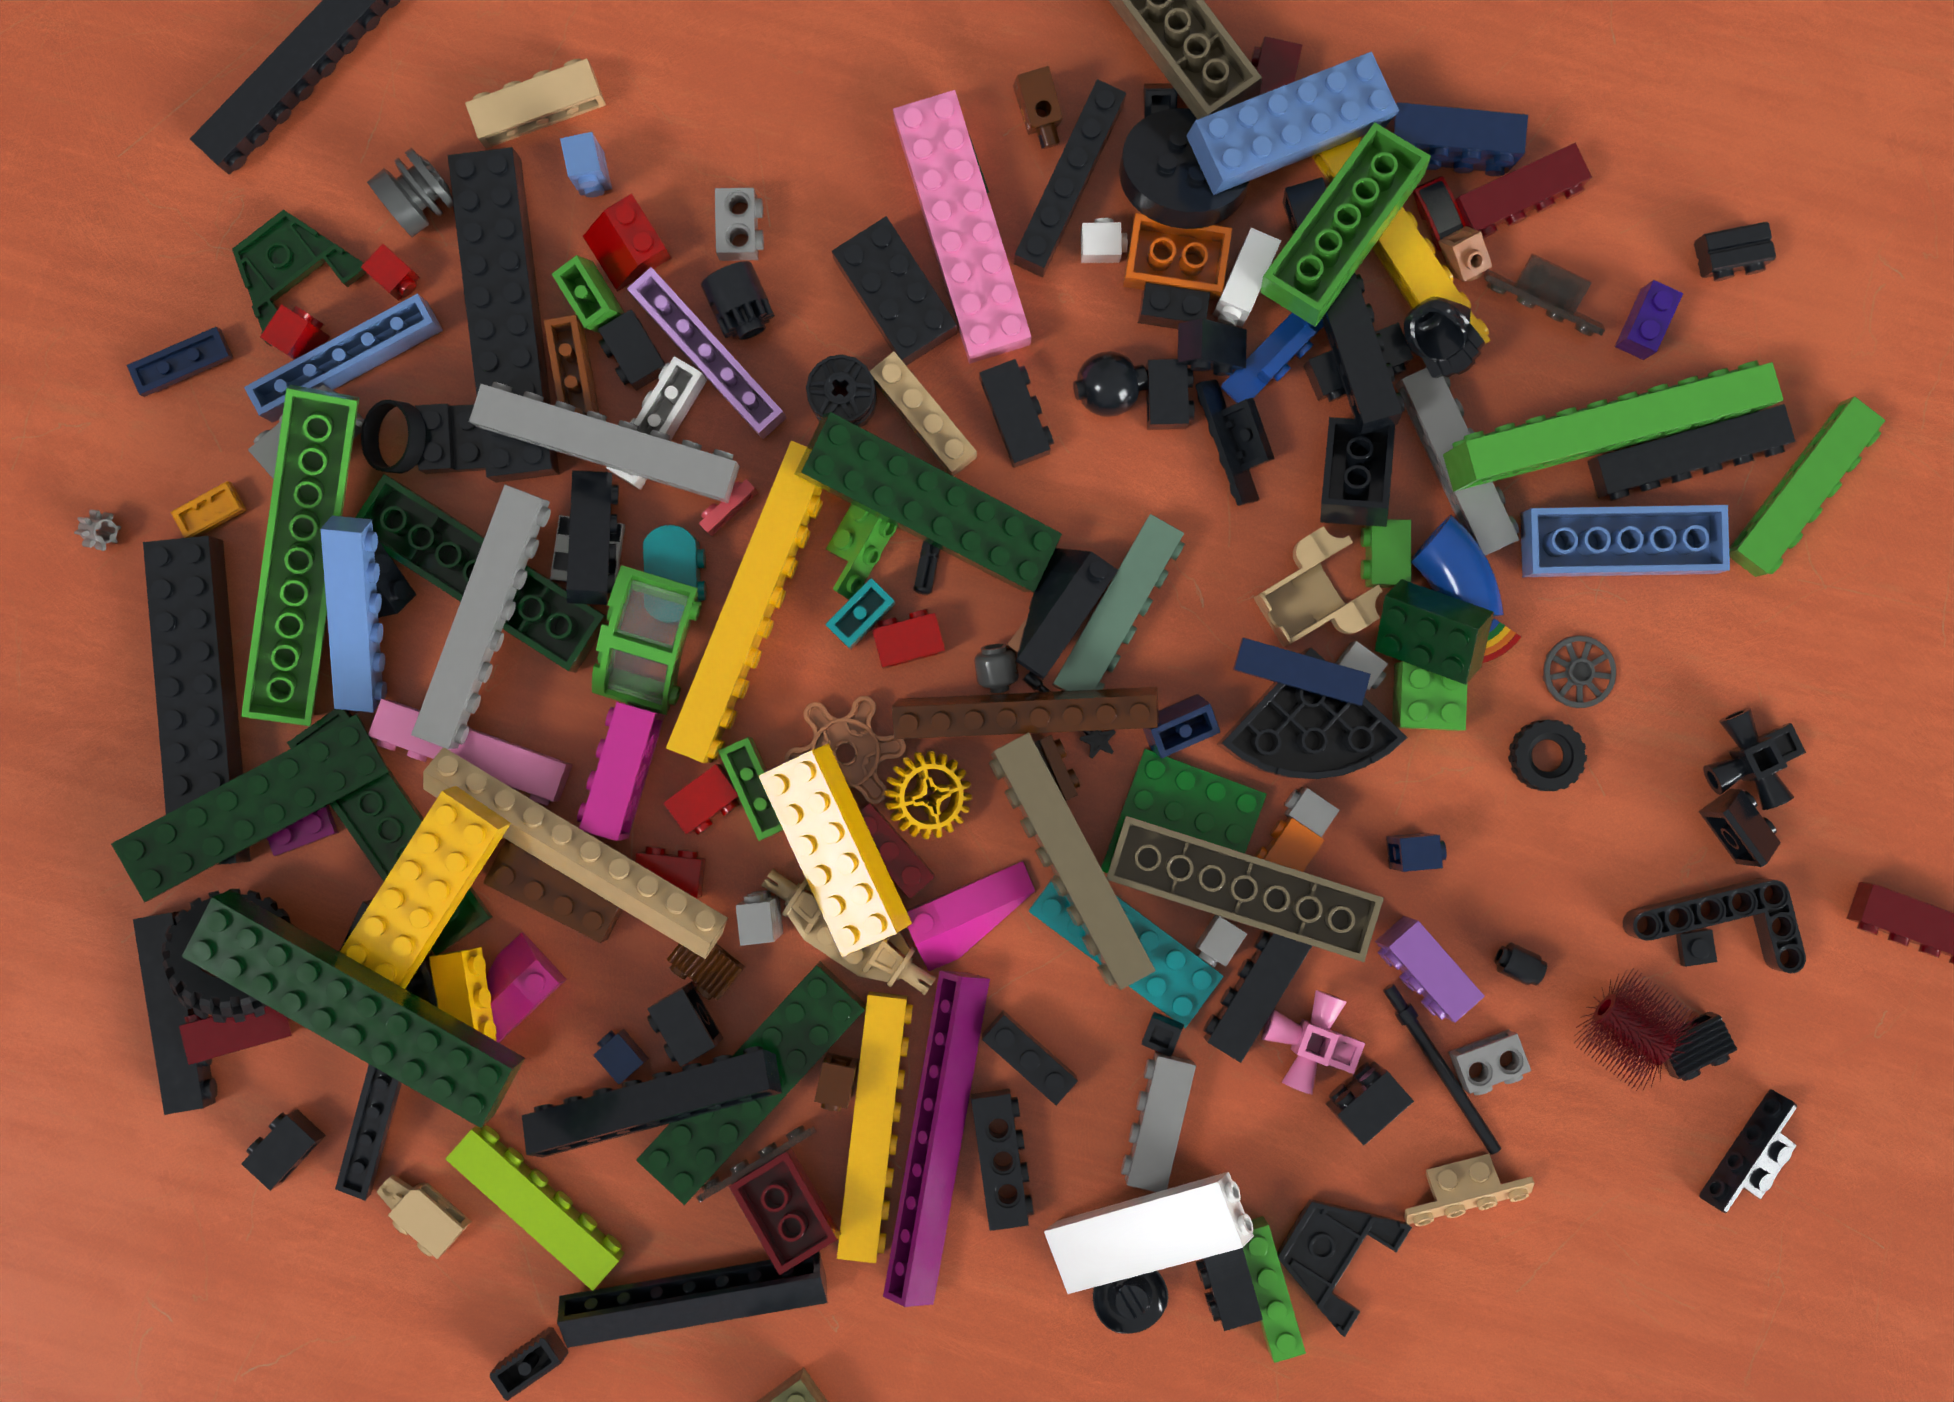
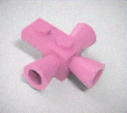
M1316 990L1311 1022L1302 1019L1300 1025L1275 1009L1272 1011L1265 1023L1262 1040L1292 1045L1291 1050L1298 1055L1282 1080L1283 1084L1312 1095L1317 1063L1325 1066L1331 1065L1352 1074L1355 1073L1365 1043L1330 1030L1347 1003L1346 1001Z

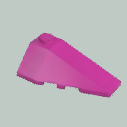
M1023 861L906 910L912 922L908 929L928 971L959 959L1035 892Z
M523 932L497 955L486 975L488 990L491 995V1009L496 1026L497 1042L500 1043L567 980Z

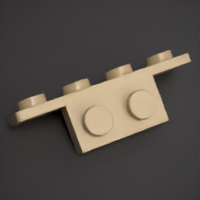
M1490 1154L1427 1169L1425 1174L1435 1201L1407 1208L1404 1220L1407 1224L1415 1223V1226H1424L1432 1223L1436 1217L1446 1215L1447 1218H1455L1466 1213L1467 1209L1478 1207L1479 1210L1490 1209L1496 1206L1498 1201L1510 1199L1511 1202L1521 1201L1529 1197V1193L1532 1192L1535 1183L1532 1177H1527L1501 1184Z

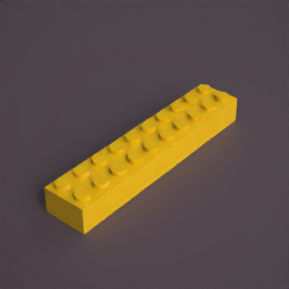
M794 441L790 442L666 746L671 751L701 763H712L713 759H719L720 757L718 751L725 746V741L721 740L724 731L727 728H732L738 711L733 710L737 699L744 698L750 681L745 679L750 668L755 669L760 660L762 651L758 647L762 638L768 639L772 631L774 621L771 620V615L774 608L780 609L786 595V591L783 590L784 583L787 578H793L799 562L795 558L799 547L805 548L811 531L808 530L811 517L814 519L818 517L823 501L820 500L823 489L795 475V471L807 447Z

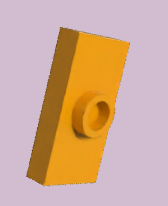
M226 481L170 513L183 537L191 538L199 537L247 510L232 482Z

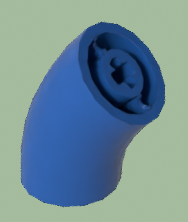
M1449 515L1417 550L1411 559V563L1426 578L1432 590L1493 611V617L1504 615L1497 581L1486 556L1469 532L1452 515Z

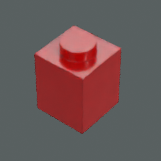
M383 243L361 266L366 273L398 301L413 292L417 285L416 281L420 278Z

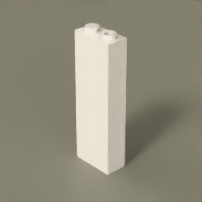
M1229 1172L1061 1219L1044 1231L1067 1294L1240 1249L1254 1237L1251 1218L1244 1212L1240 1202L1239 1187L1236 1182L1232 1181Z

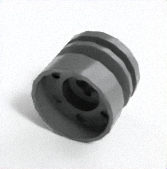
M410 148L405 152L413 163L410 169L400 158H397L395 164L401 173L398 178H395L389 171L383 169L367 181V183L393 217L413 237L429 225L428 219L422 211L423 209L428 207L436 215L441 216L443 212L436 204V199L440 197L449 209L454 204L444 179L427 159Z

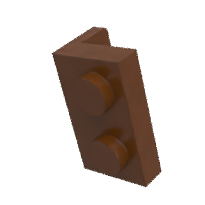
M1052 735L1034 742L1064 799L1068 800L1078 796L1076 788L1080 787V783L1073 768L1067 771L1062 759L1067 757L1061 740L1057 739L1054 741Z

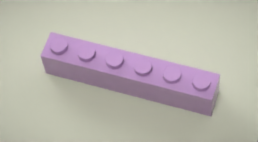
M652 267L627 288L640 306L762 439L786 419L782 409Z

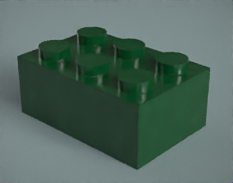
M1401 579L1385 595L1375 651L1466 685L1482 667L1494 612Z

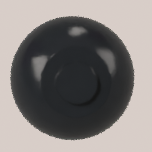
M1107 351L1097 353L1084 362L1078 372L1077 380L1073 382V389L1076 399L1081 400L1082 404L1090 412L1103 417H1113L1123 414L1134 405L1139 392L1148 389V377L1144 365L1134 366L1132 361L1125 355Z

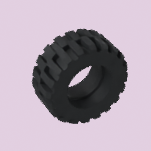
M229 889L291 924L287 912L284 909H278L277 902L270 897H266L262 901L259 892L249 890L247 895H243L240 889ZM218 890L209 893L210 898L207 900L195 899L190 903L191 909L188 912L181 910L175 916L177 926L169 925L165 933L167 942L162 944V956L164 959L162 963L174 995L178 996L180 1003L187 1010L193 1008L195 1015L206 1019L210 1014L214 1022L225 1023L227 1017H233L235 1023L246 1021L245 1015L254 1013L257 1018L265 1014L264 1007L267 1005L222 979L206 974L199 966L182 957L211 898L220 894Z

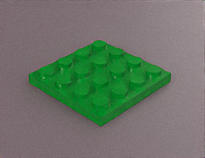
M1144 749L1101 864V869L1105 873L1109 871L1126 816L1246 853L1267 794L1169 757L1161 759L1155 752Z

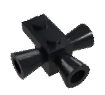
M1751 708L1740 710L1721 719L1719 722L1738 747L1729 751L1732 759L1703 767L1704 775L1711 788L1721 795L1741 779L1743 781H1755L1762 810L1772 809L1794 798L1793 794L1776 774V772L1788 767L1786 762L1806 753L1792 723L1782 725L1758 737Z

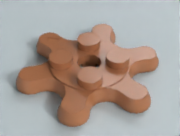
M860 696L855 699L850 713L843 718L831 716L823 704L813 702L808 704L804 710V719L813 729V740L806 747L790 749L785 755V763L829 743L849 788L859 790L869 803L878 804L886 798L884 790H887V788L879 779L877 768L885 759L901 757L906 750V744L903 739H894V735L881 737L873 732L871 720L876 712V704L868 696ZM850 744L854 748L855 757L850 762L844 763L837 758L836 752L840 745Z

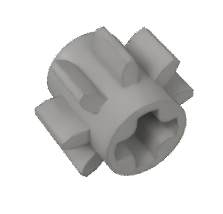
M90 509L89 517L77 518L80 523L78 530L74 531V534H78L84 539L82 546L89 548L94 546L97 550L105 551L107 543L118 542L116 539L117 530L121 529V526H117L111 521L114 516L112 513L104 512L101 515L99 510Z

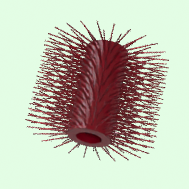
M1634 974L1626 985L1623 983L1619 989L1623 980L1622 977L1614 994L1612 987V994H1610L1609 986L1608 996L1605 997L1603 992L1604 999L1601 1002L1598 1001L1600 1004L1596 1006L1597 1008L1586 1007L1596 1009L1592 1013L1594 1014L1592 1015L1593 1017L1589 1019H1594L1589 1023H1592L1591 1026L1593 1027L1589 1029L1590 1031L1586 1036L1588 1037L1593 1032L1595 1033L1589 1040L1587 1039L1583 1047L1591 1040L1588 1048L1593 1044V1041L1596 1043L1592 1050L1599 1045L1595 1054L1602 1047L1607 1049L1599 1064L1610 1051L1611 1053L1606 1062L1614 1055L1611 1063L1617 1056L1618 1059L1615 1065L1621 1061L1618 1069L1624 1063L1622 1071L1630 1065L1622 1078L1633 1068L1628 1078L1636 1071L1635 1078L1641 1070L1639 1080L1643 1076L1642 1073L1644 1071L1645 1076L1640 1083L1642 1086L1650 1070L1649 1078L1651 1079L1655 1066H1657L1656 1071L1658 1068L1659 1073V1065H1661V1080L1662 1064L1665 1062L1667 1066L1669 1057L1674 1060L1671 1055L1673 1052H1678L1674 1051L1677 1046L1688 1044L1677 1043L1682 1039L1676 1041L1680 1037L1678 1035L1685 1028L1680 1029L1686 1020L1679 1026L1677 1023L1682 1021L1686 1013L1677 1021L1680 1013L1675 1018L1673 1017L1681 1005L1670 1015L1675 1005L1669 1011L1667 1009L1675 999L1673 998L1663 1009L1665 1003L1670 999L1669 996L1659 1007L1660 1003H1656L1661 993L1652 1001L1656 992L1649 997L1653 990L1652 988L1645 995L1650 986L1648 985L1642 994L1641 991L1645 984L1640 987V990L1638 989L1642 980L1634 986L1638 978L1628 990L1635 976Z

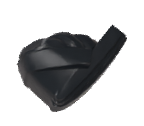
M1430 297L1408 312L1404 319L1405 339L1410 351L1423 359L1432 378L1450 377L1454 374L1460 375L1468 371L1475 364V359L1481 354L1480 349L1485 345L1483 338L1470 324L1471 309L1460 303L1440 297Z

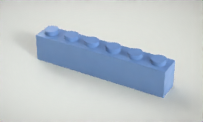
M417 293L250 383L244 389L258 415L271 422H275L283 414L286 388L289 385L312 389L325 385L334 390L442 332L443 329L429 303Z
M331 516L321 528L334 709L373 713L380 700L385 699L387 694V684L382 681L385 654L380 650V642L383 638V624L379 623L378 618L382 598L381 594L377 593L376 587L380 575V567L378 563H375L374 555L378 545V536L376 532H373L372 519Z

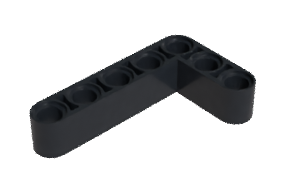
M1755 879L1628 911L1623 918V928L1629 936L1648 941L1753 916L1763 958L1771 969L1785 973H1797L1804 967L1806 962V955L1790 892L1787 886L1778 880ZM1770 886L1773 890V895L1767 902L1764 898V891ZM1736 894H1739L1741 905L1735 910L1732 900ZM1707 901L1710 905V912L1706 917H1703L1701 906ZM1676 909L1679 913V919L1674 925H1671L1669 914L1672 910ZM1644 916L1647 919L1648 925L1646 930L1640 933L1637 929V923ZM1776 918H1779L1781 927L1777 933H1774L1772 924ZM1784 950H1787L1789 959L1782 965L1780 956Z

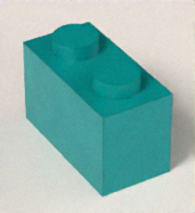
M870 578L825 625L851 650L895 606L896 602Z

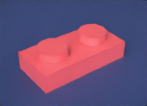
M747 479L742 483L740 481L735 482L729 503L721 502L719 505L716 503L710 505L702 513L701 517L703 520L699 524L710 536H713L758 494V491Z

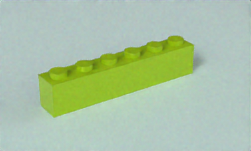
M487 1125L481 1128L478 1126L472 1128L445 1159L593 1291L625 1254L621 1250L620 1242L612 1235L607 1234L605 1236L596 1228L597 1223L590 1215L578 1212L572 1206L573 1202L568 1195L562 1191L556 1192L547 1184L549 1182L547 1177L537 1169L531 1170L523 1162V1156L512 1147L507 1148L499 1141L500 1136L494 1129Z

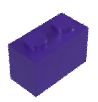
M1655 280L1641 288L1615 347L1642 360L1655 354L1683 293Z

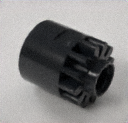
M749 261L723 267L707 276L701 282L703 292L725 338L731 336L735 338L738 336L740 340H746L757 336L766 329L765 324L770 322L769 319L775 317L756 271Z

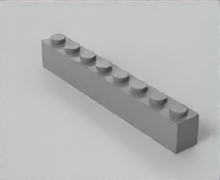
M493 382L492 386L480 384L469 422L478 428L729 503L740 466L736 461L732 460L734 455L718 449H714L713 454L701 451L702 445L683 439L682 444L669 441L670 435L656 430H651L650 435L638 431L639 426L619 420L618 425L606 422L607 416L593 411H588L587 415L574 412L576 407L564 402L556 401L555 406L543 402L544 397L525 391L523 396L511 393V387L498 382Z
M504 484L413 728L412 736L446 749L458 748L459 744L462 745L467 739L470 729L467 726L470 714H474L479 707L481 695H478L482 682L486 683L491 675L493 665L490 664L494 651L497 652L503 643L504 633H502L505 621H509L515 611L516 602H513L517 589L520 590L525 584L527 578L525 567L528 559H532L537 552L539 540L536 538L540 527H545L549 520L551 509L548 506L550 501Z

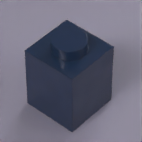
M624 1029L616 1035L612 1030L597 1043L600 1049L593 1055L618 1085L649 1059Z

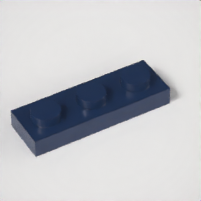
M214 327L130 363L127 367L139 395L146 397L233 359V356L221 329Z

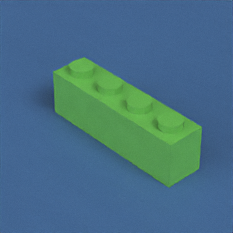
M1262 1216L1251 1219L1254 1237L1243 1247V1251L1263 1318L1260 1324L1267 1349L1273 1362L1276 1363L1306 1354L1271 1230L1269 1224Z

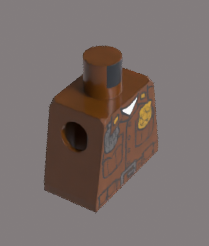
M1049 66L1017 75L1013 88L1028 135L1037 133L1041 149H1047L1060 144L1056 126L1060 125L1063 118ZM1037 109H1042V110H1044V111L1046 112L1047 116H1046V117H1040V116H1038L1037 113H1036V110H1037Z

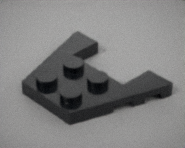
M1309 1199L1277 1251L1280 1262L1310 1296L1336 1330L1345 1337L1360 1311L1332 1292L1367 1235L1397 1253L1412 1227L1403 1221Z

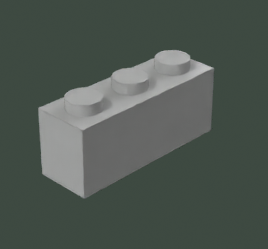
M771 891L751 892V894L744 896V901L736 905L740 946L775 942L784 934L780 898L777 895L771 896Z

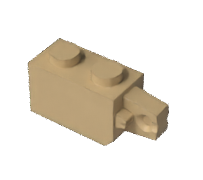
M392 1175L377 1191L378 1195L392 1210L388 1216L393 1220V1226L402 1234H409L418 1242L417 1246L424 1254L434 1256L436 1259L446 1252L472 1222L428 1183H419L412 1187L395 1175Z

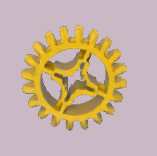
M927 751L924 760L922 753L915 752V763L908 757L903 758L906 768L903 770L898 766H894L893 770L899 774L898 778H887V782L894 785V789L884 790V795L893 797L894 800L885 803V807L889 810L897 809L891 814L890 818L894 822L901 819L898 828L902 831L910 827L909 835L916 837L921 830L922 838L929 839L932 830L935 837L941 838L942 827L951 833L954 831L951 824L953 820L959 824L963 823V819L958 816L960 810L964 813L969 812L970 808L963 805V800H972V795L963 793V790L971 787V782L960 781L967 774L964 769L956 770L958 762L954 759L947 763L946 754L940 753L936 759L934 751ZM927 769L942 771L950 784L935 785L932 777L928 775ZM918 773L915 789L904 796L907 784ZM927 788L934 791V794L929 797V802L922 798V796L927 794ZM951 797L947 809L941 814V802L945 798ZM922 805L924 812L928 814L929 820L914 819L906 806Z

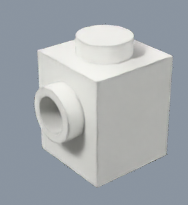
M1098 218L1094 220V223H1082L1081 263L1120 262L1122 253H1127L1128 244L1127 233H1121V222H1114L1111 218Z

